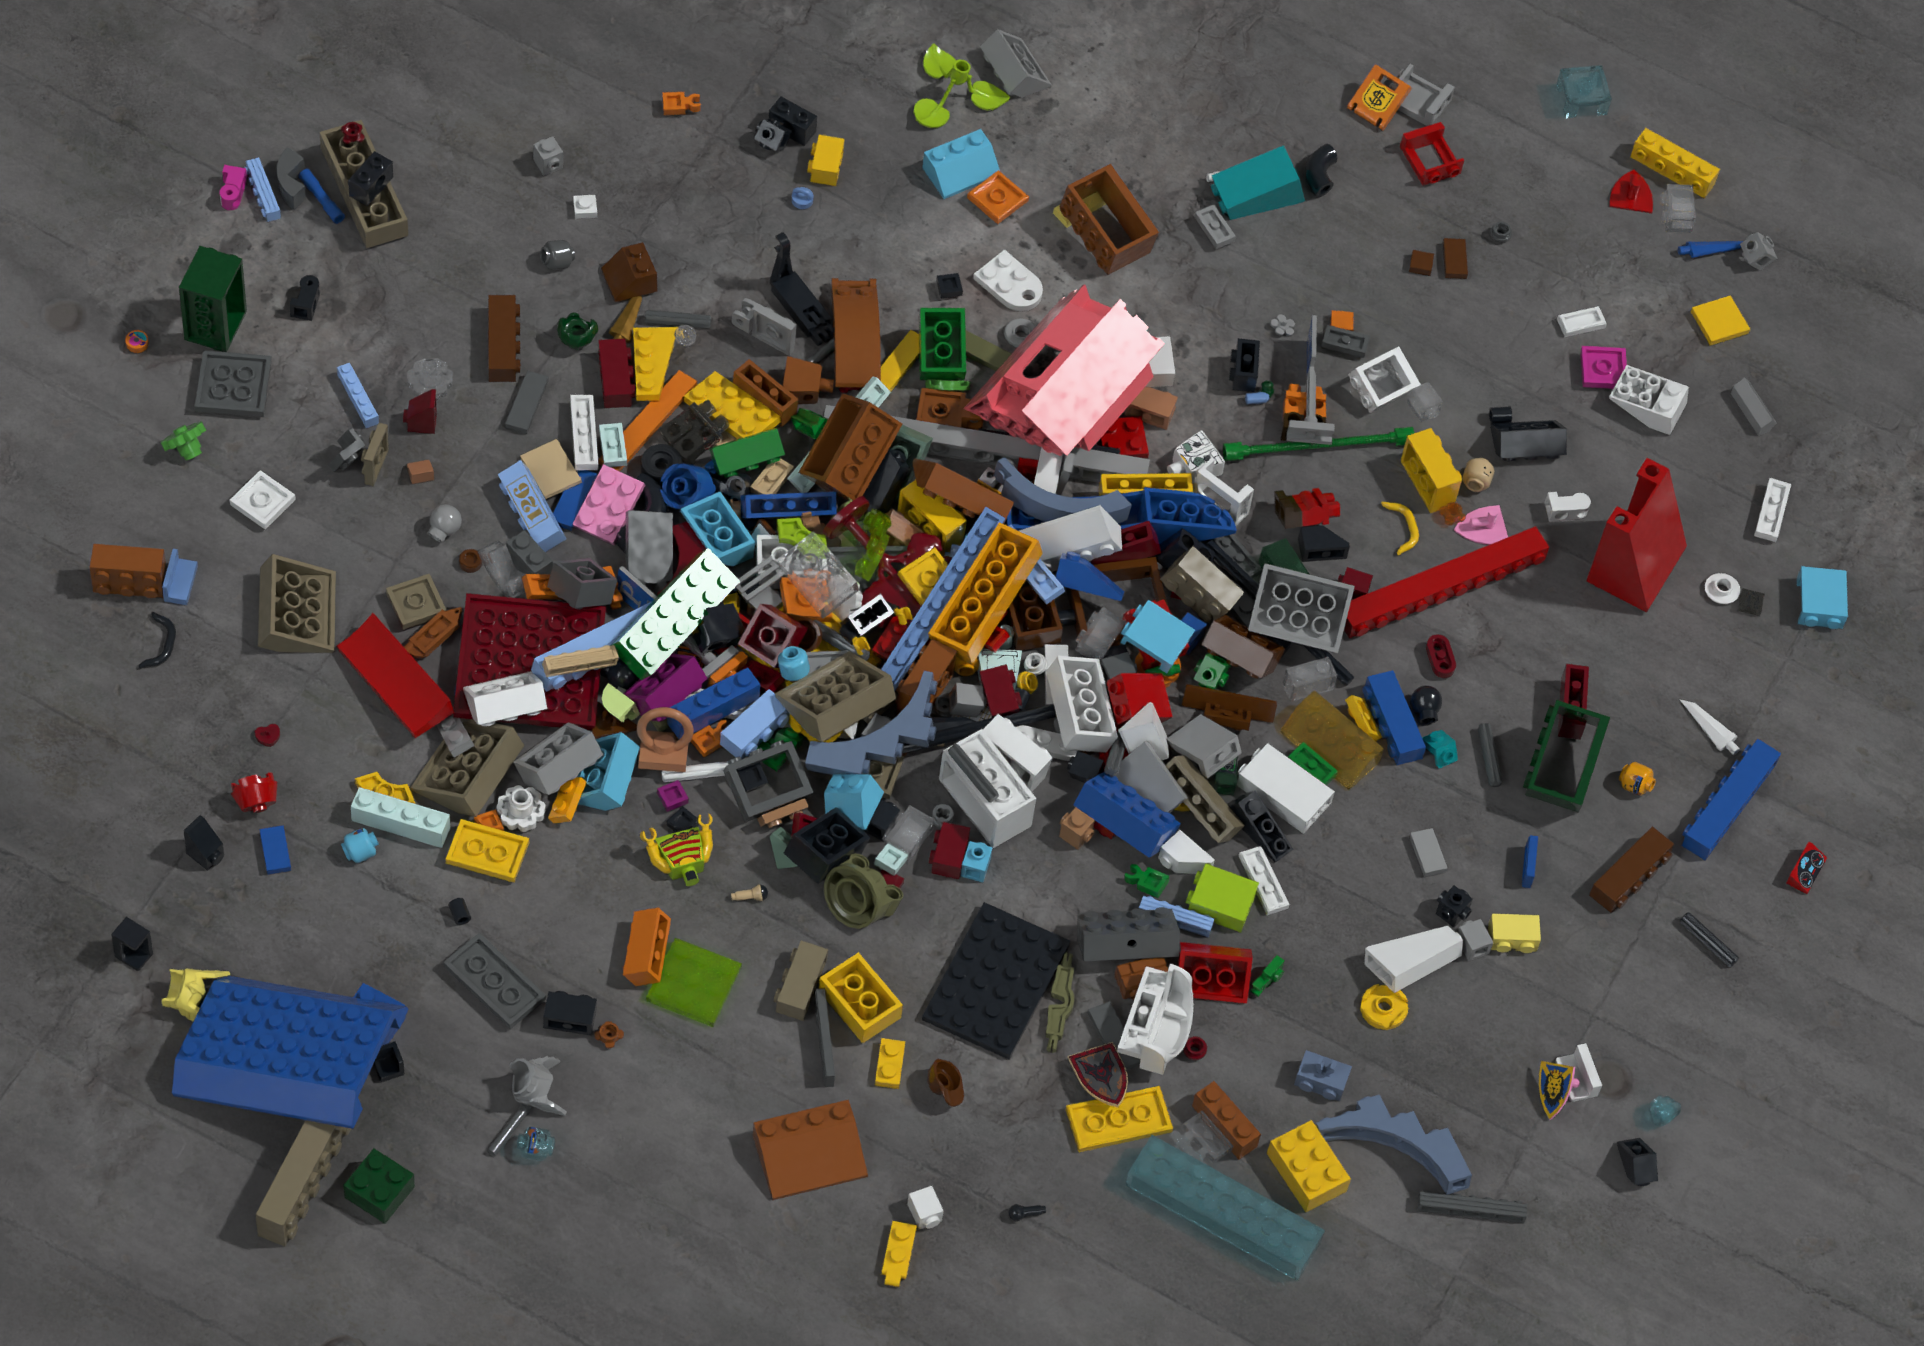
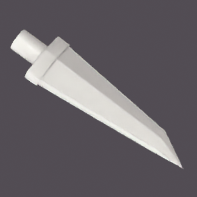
M1680 700L1720 752L1727 748L1733 755H1736L1740 751V748L1734 743L1737 739V735L1734 732L1732 733L1697 704Z

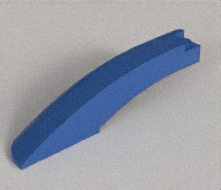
M1146 487L1142 491L1122 493L1132 506L1127 520L1118 523L1121 529L1150 521L1157 534L1159 544L1182 528L1199 541L1235 534L1237 531L1234 520L1228 511L1220 509L1215 505V500L1202 494ZM1100 496L1071 497V498H1094V497H1100ZM1013 505L1004 525H1012L1019 531L1045 522L1026 514Z

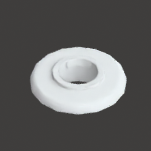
M1717 573L1711 575L1706 580L1705 592L1712 601L1718 604H1729L1738 599L1740 586L1732 576ZM1717 585L1726 586L1728 591L1720 590Z

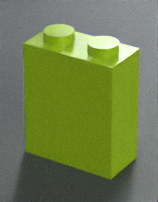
M1205 863L1203 871H1197L1193 882V884L1197 885L1195 891H1189L1186 903L1189 904L1188 910H1194L1202 915H1209L1211 918H1214L1213 923L1241 933L1256 896L1259 882Z

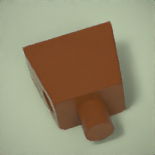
M787 356L783 387L798 398V404L818 403L819 391L833 393L834 380L821 378V365Z

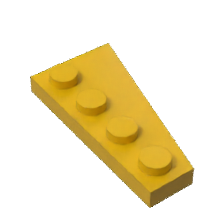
M678 327L633 328L636 401H659L666 371L669 367V360L674 349V342L677 338Z

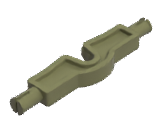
M1064 953L1062 965L1057 967L1055 981L1051 990V997L1063 1002V1004H1051L1048 1007L1045 1037L1049 1039L1046 1050L1050 1052L1051 1045L1053 1044L1052 1053L1057 1051L1058 1040H1062L1065 1020L1070 1016L1074 1005V994L1071 989L1074 968L1071 967L1073 958L1071 953H1069L1068 961H1066L1068 953Z

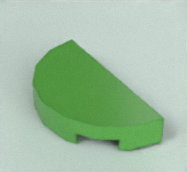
M927 379L925 388L970 390V382L965 380Z

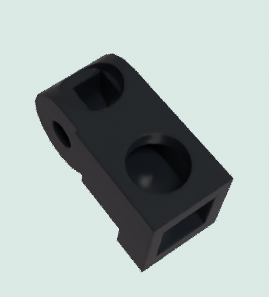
M307 275L301 278L298 299L291 298L289 304L290 317L312 321L320 296L319 280L315 276Z

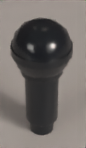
M1014 1204L1009 1208V1217L1013 1221H1020L1027 1216L1046 1213V1206L1041 1205L1024 1207Z

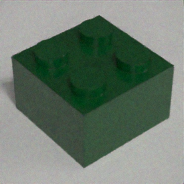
M373 1148L344 1184V1197L386 1224L414 1189V1173Z

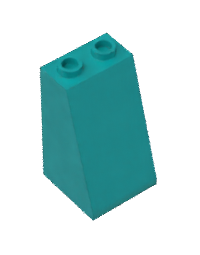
M1284 145L1211 175L1214 183L1210 185L1215 197L1219 196L1221 201L1218 204L1222 214L1227 213L1230 220L1305 202L1300 179Z

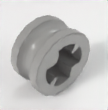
M946 804L937 805L933 809V824L941 828L943 822L952 823L953 809ZM939 813H941L942 815L947 814V819H944L943 817L938 818Z

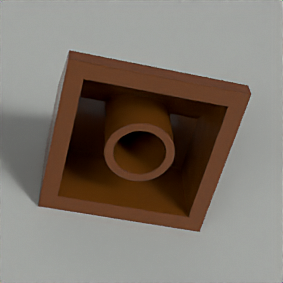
M643 242L622 247L601 268L615 302L658 292L657 272Z

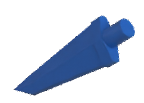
M1743 241L1686 242V246L1678 247V254H1689L1692 258L1731 251L1740 249V243Z

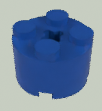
M671 465L661 478L663 484L660 492L664 502L668 506L680 510L713 495L716 490L710 474L704 468L695 465Z

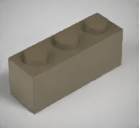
M800 941L798 949L793 948L789 960L792 962L790 969L785 968L781 980L784 982L782 989L778 988L774 996L773 1002L777 1003V1013L804 1021L826 965L828 949L805 941Z

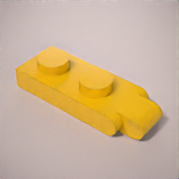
M892 1221L881 1275H886L885 1285L899 1287L901 1279H906L917 1225Z

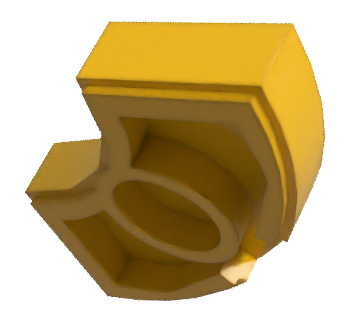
M378 772L355 778L357 788L361 787L415 804L408 784L396 785L388 783L381 778Z

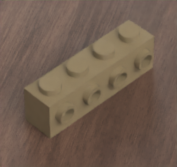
M1186 755L1175 756L1165 765L1188 797L1183 803L1188 806L1193 812L1194 817L1204 825L1215 841L1218 843L1230 841L1245 826Z

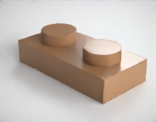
M804 798L761 815L757 818L760 827L768 825L769 828L782 824L781 819L788 816L792 820L795 813H803V810L808 808V804Z

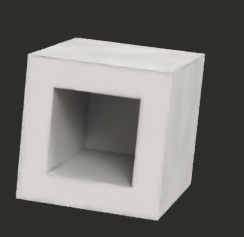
M932 1186L909 1194L908 1207L918 1229L925 1227L928 1229L933 1228L942 1222L943 1209Z

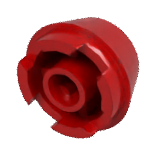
M267 773L266 778H261L257 774L238 780L239 785L231 783L233 791L231 796L243 812L253 811V813H260L276 803L278 782L274 780L273 773Z

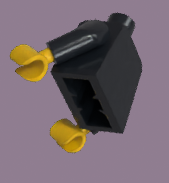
M879 594L840 622L839 632L842 638L851 645H854L858 655H863L861 650L865 648L871 649L866 638L861 637L890 615L893 617L898 616L901 625H906V620H913L908 607L900 608L886 601Z

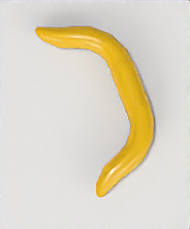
M1381 502L1383 507L1388 510L1398 511L1406 518L1411 537L1409 541L1401 545L1397 550V555H1401L1412 549L1419 540V530L1412 511L1402 504Z

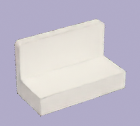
M1586 1043L1577 1045L1574 1054L1556 1058V1064L1575 1067L1574 1078L1580 1081L1578 1088L1571 1089L1569 1094L1571 1102L1598 1096L1602 1084Z

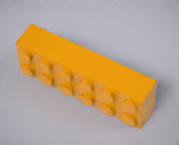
M999 522L929 631L930 640L933 638L957 650V658L973 664L1043 554L1039 540Z

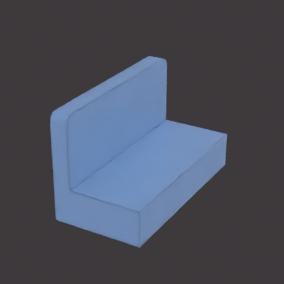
M178 549L172 550L162 586L164 602L187 605L198 564L197 561L179 559Z

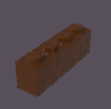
M488 295L489 382H516V373H520V359H516V354H520V341H516V336H520V322H516V317H520V304H516V295Z
M1652 826L1593 884L1589 896L1610 913L1617 907L1621 909L1627 903L1628 896L1631 893L1636 894L1642 888L1643 881L1646 878L1650 880L1658 871L1657 867L1661 863L1665 865L1673 856L1671 850L1674 843Z

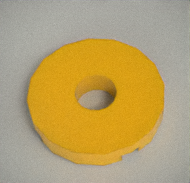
M1377 984L1367 989L1362 996L1360 1010L1363 1018L1371 1026L1383 1030L1394 1029L1401 1025L1407 1017L1408 1000L1401 990L1394 993L1386 985L1379 986ZM1385 1002L1390 1005L1391 1009L1384 1011L1379 1008L1378 1004Z

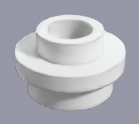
M1031 653L1025 659L1024 668L1030 673L1039 675L1046 670L1047 660L1042 654Z

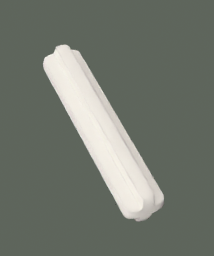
M728 761L686 766V772L662 770L663 782H673L677 780L725 776L723 770L728 765Z

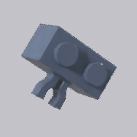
M1306 1050L1294 1085L1303 1091H1312L1320 1094L1328 1100L1340 1101L1352 1066Z

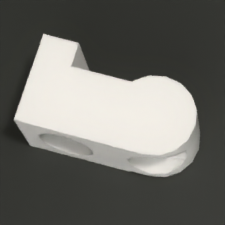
M1548 492L1545 500L1549 522L1582 519L1586 517L1591 504L1590 498L1584 493L1558 497L1557 492Z

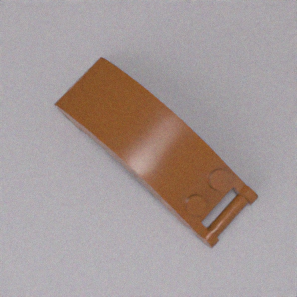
M832 278L835 387H864L873 376L881 381L880 322L876 279L869 278V281H854Z

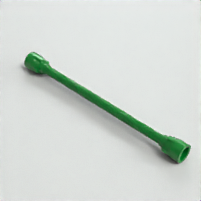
M1413 427L1394 428V432L1382 435L1332 438L1331 445L1287 442L1284 444L1273 443L1270 445L1248 446L1242 445V442L1223 443L1224 461L1243 460V456L1264 452H1284L1289 450H1306L1309 448L1317 449L1320 447L1373 444L1376 442L1395 443L1396 446L1405 445L1407 436L1415 432Z

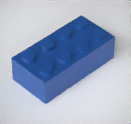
M1105 771L1085 782L1073 804L1149 858L1160 852L1161 846L1175 835L1181 824L1175 820L1172 814L1162 811L1156 807L1153 801L1143 798L1137 794L1133 787L1124 785L1116 776L1111 777Z

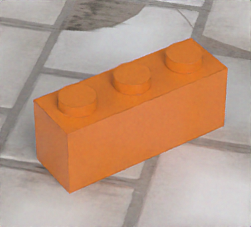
M659 907L634 911L626 960L623 966V976L635 986L660 983L671 918Z

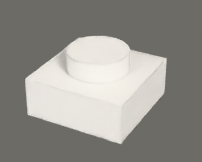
M595 195L573 196L575 219L597 218Z

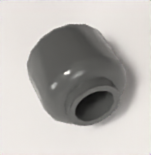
M566 240L548 241L541 248V262L550 270L566 269L575 258L574 248Z

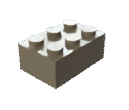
M1194 546L1180 556L1160 579L1168 590L1178 595L1186 606L1191 607L1199 614L1203 621L1208 622L1210 625H1212L1214 620L1229 612L1244 593Z

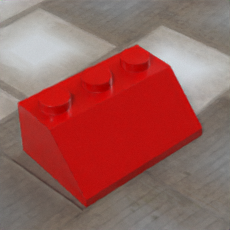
M1180 942L1177 966L1186 970L1191 975L1193 998L1247 1004L1253 961L1251 949Z

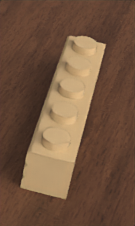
M605 645L601 648H590L584 651L577 650L572 653H562L555 656L549 655L544 657L542 666L546 677L614 666L617 665L619 657L615 645Z

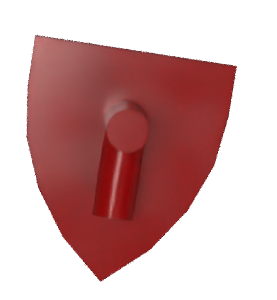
M1635 170L1624 174L1612 189L1609 207L1652 213L1653 197L1649 185Z

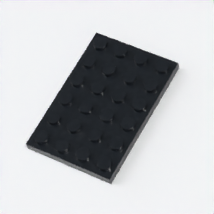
M984 902L927 1006L922 1020L1010 1060L1071 941Z

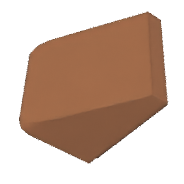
M430 460L407 464L412 484L434 480V470Z

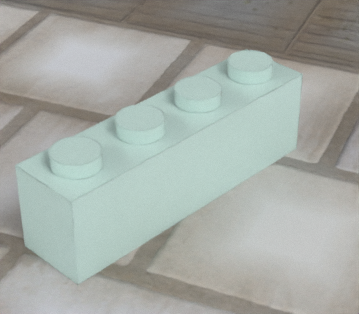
M361 787L358 788L351 805V819L354 822L439 848L443 847L450 830V814Z

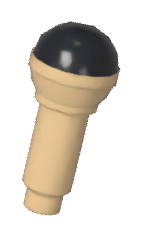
M759 884L750 890L731 893L732 900L736 901L748 899L763 901L768 896V890L764 885Z

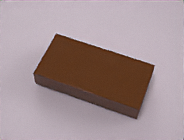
M1444 238L1445 278L1467 279L1468 268L1465 239Z

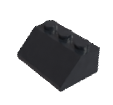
M1556 420L1490 423L1495 453L1503 461H1515L1516 457H1524L1525 460H1537L1538 456L1558 459L1560 455H1567V428Z

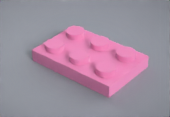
M603 464L573 522V527L615 545L618 539V532L626 524V512L633 510L645 484Z

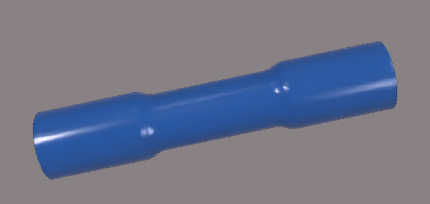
M309 169L302 170L298 177L303 184L313 193L335 224L342 222L345 215L327 195Z

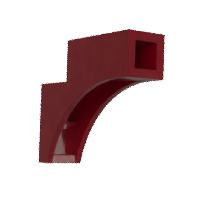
M687 521L673 526V549L677 555L678 567L672 580L698 553L706 549ZM666 585L661 591H659V592L657 593V596H658L668 585Z

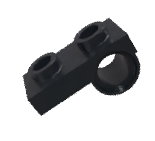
M709 472L716 488L715 493H725L728 495L727 498L739 502L741 495H750L752 480L747 474L738 473L726 479ZM736 479H739L742 482V490H739L735 486Z

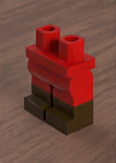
M1312 488V492L1302 491L1297 495L1286 496L1283 490L1274 491L1275 513L1285 529L1320 523L1328 525L1329 518L1340 517V504L1338 501H1335L1332 492L1322 494L1319 488Z

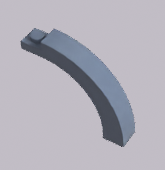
M1005 457L998 460L994 472L996 480L1003 485L1001 495L1013 501V505L1021 511L1044 522L1101 505L1117 523H1121L1127 520L1132 506L1118 490L1094 498H1071L1048 492L1027 480Z

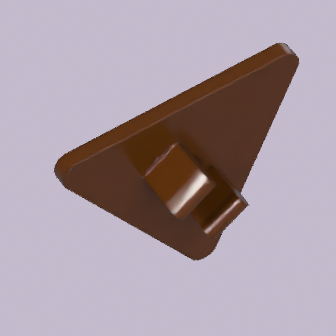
M597 702L595 729L592 728L595 739L619 732L628 733L637 730V724L628 719L621 722L608 712L602 703Z

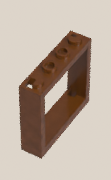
M1156 557L1094 564L1099 571L1113 582L1151 577L1156 601L1164 599L1167 604ZM1066 587L1070 608H1073L1075 612L1076 624L1074 625L1080 650L1091 648L1095 650L1099 647L1122 645L1120 642L1124 635L1121 634V631L1124 627L1088 631L1079 591Z

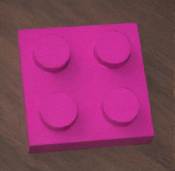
M1582 346L1580 354L1583 387L1614 389L1627 365L1626 348Z

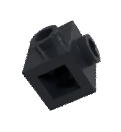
M772 117V119H763V121L758 123L754 139L759 141V145L767 150L781 151L785 149L793 131L783 126V121Z
M1453 885L1449 891L1444 890L1438 897L1437 902H1439L1436 915L1455 928L1461 920H1466L1472 912L1470 906L1473 899L1465 890Z

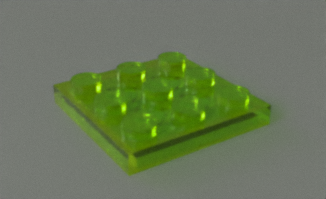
M675 938L664 960L660 983L652 984L646 996V1001L714 1027L742 969V963Z

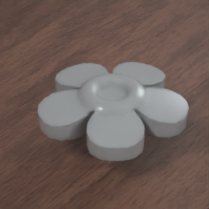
M1282 314L1278 315L1276 319L1271 320L1270 325L1276 329L1275 333L1277 335H1293L1294 330L1292 328L1295 326L1293 320H1286V317Z

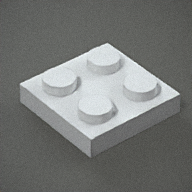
M260 470L230 499V505L263 529H266L296 500L295 494Z

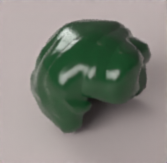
M572 312L567 318L561 317L557 322V332L563 344L571 349L579 350L593 341V338L598 333V325L594 319H590V322L585 321L578 313Z

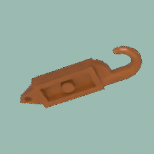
M462 607L447 611L442 609L415 633L403 647L412 657L424 658L429 656L460 628L459 621L463 612Z

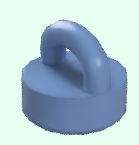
M805 187L794 188L791 198L792 204L798 209L811 207L814 197L813 192Z

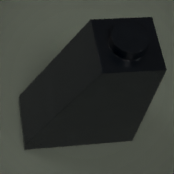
M888 449L863 494L869 501L870 505L867 511L873 519L881 520L882 516L889 512L910 470L906 463V456L899 450Z

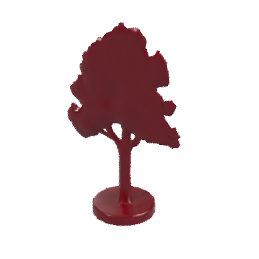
M860 496L840 510L825 526L823 533L828 539H834L849 530L878 563L879 568L877 572L879 579L862 593V606L881 594L886 601L900 608L908 607L914 619L921 606L890 563L900 562L906 567L934 547L941 551V540L935 535L915 533L911 536L907 551L896 556L886 554L856 523L870 505L864 496ZM950 556L943 557L947 564L952 560ZM884 571L888 574L887 578L883 574ZM890 615L878 624L879 628L886 629L893 616Z

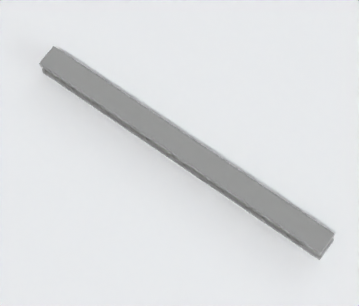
M826 405L824 417L829 419L835 406ZM892 416L901 422L902 425L933 438L927 454L996 465L998 460L1005 457L1014 461L1017 469L1019 457L1039 460L1041 447L1035 444L1030 445L1020 437ZM1076 447L1070 452L1075 454V460L1069 478L1100 483L1101 474H1148L1150 459L1097 450L1086 451Z

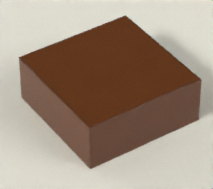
M1413 250L1409 272L1430 276L1434 254Z

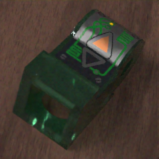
M1238 756L1215 773L1213 788L1218 794L1234 795L1237 784ZM1219 784H1225V785H1231V786L1228 787V788H1223V787H1221Z

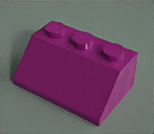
M671 654L651 676L643 680L639 679L623 694L635 702L642 716L649 710L660 707L670 708L685 700L691 693L698 691L702 687L701 684L708 678L694 656ZM658 717L651 721L661 722L667 717Z

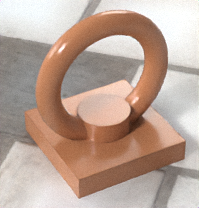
M660 707L649 710L641 716L637 724V734L641 740L638 769L686 772L688 744L693 737L694 730L692 722L684 713L673 708ZM670 717L682 724L684 734L678 739L674 733L646 731V726L654 718Z

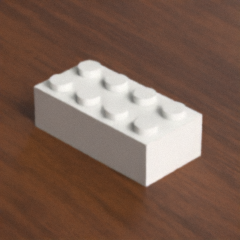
M1057 656L1046 672L1064 749L1107 752L1118 738L1100 660Z

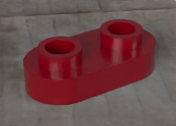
M1432 635L1426 644V652L1432 670L1440 678H1449L1454 674L1456 668V661L1450 642L1443 635Z

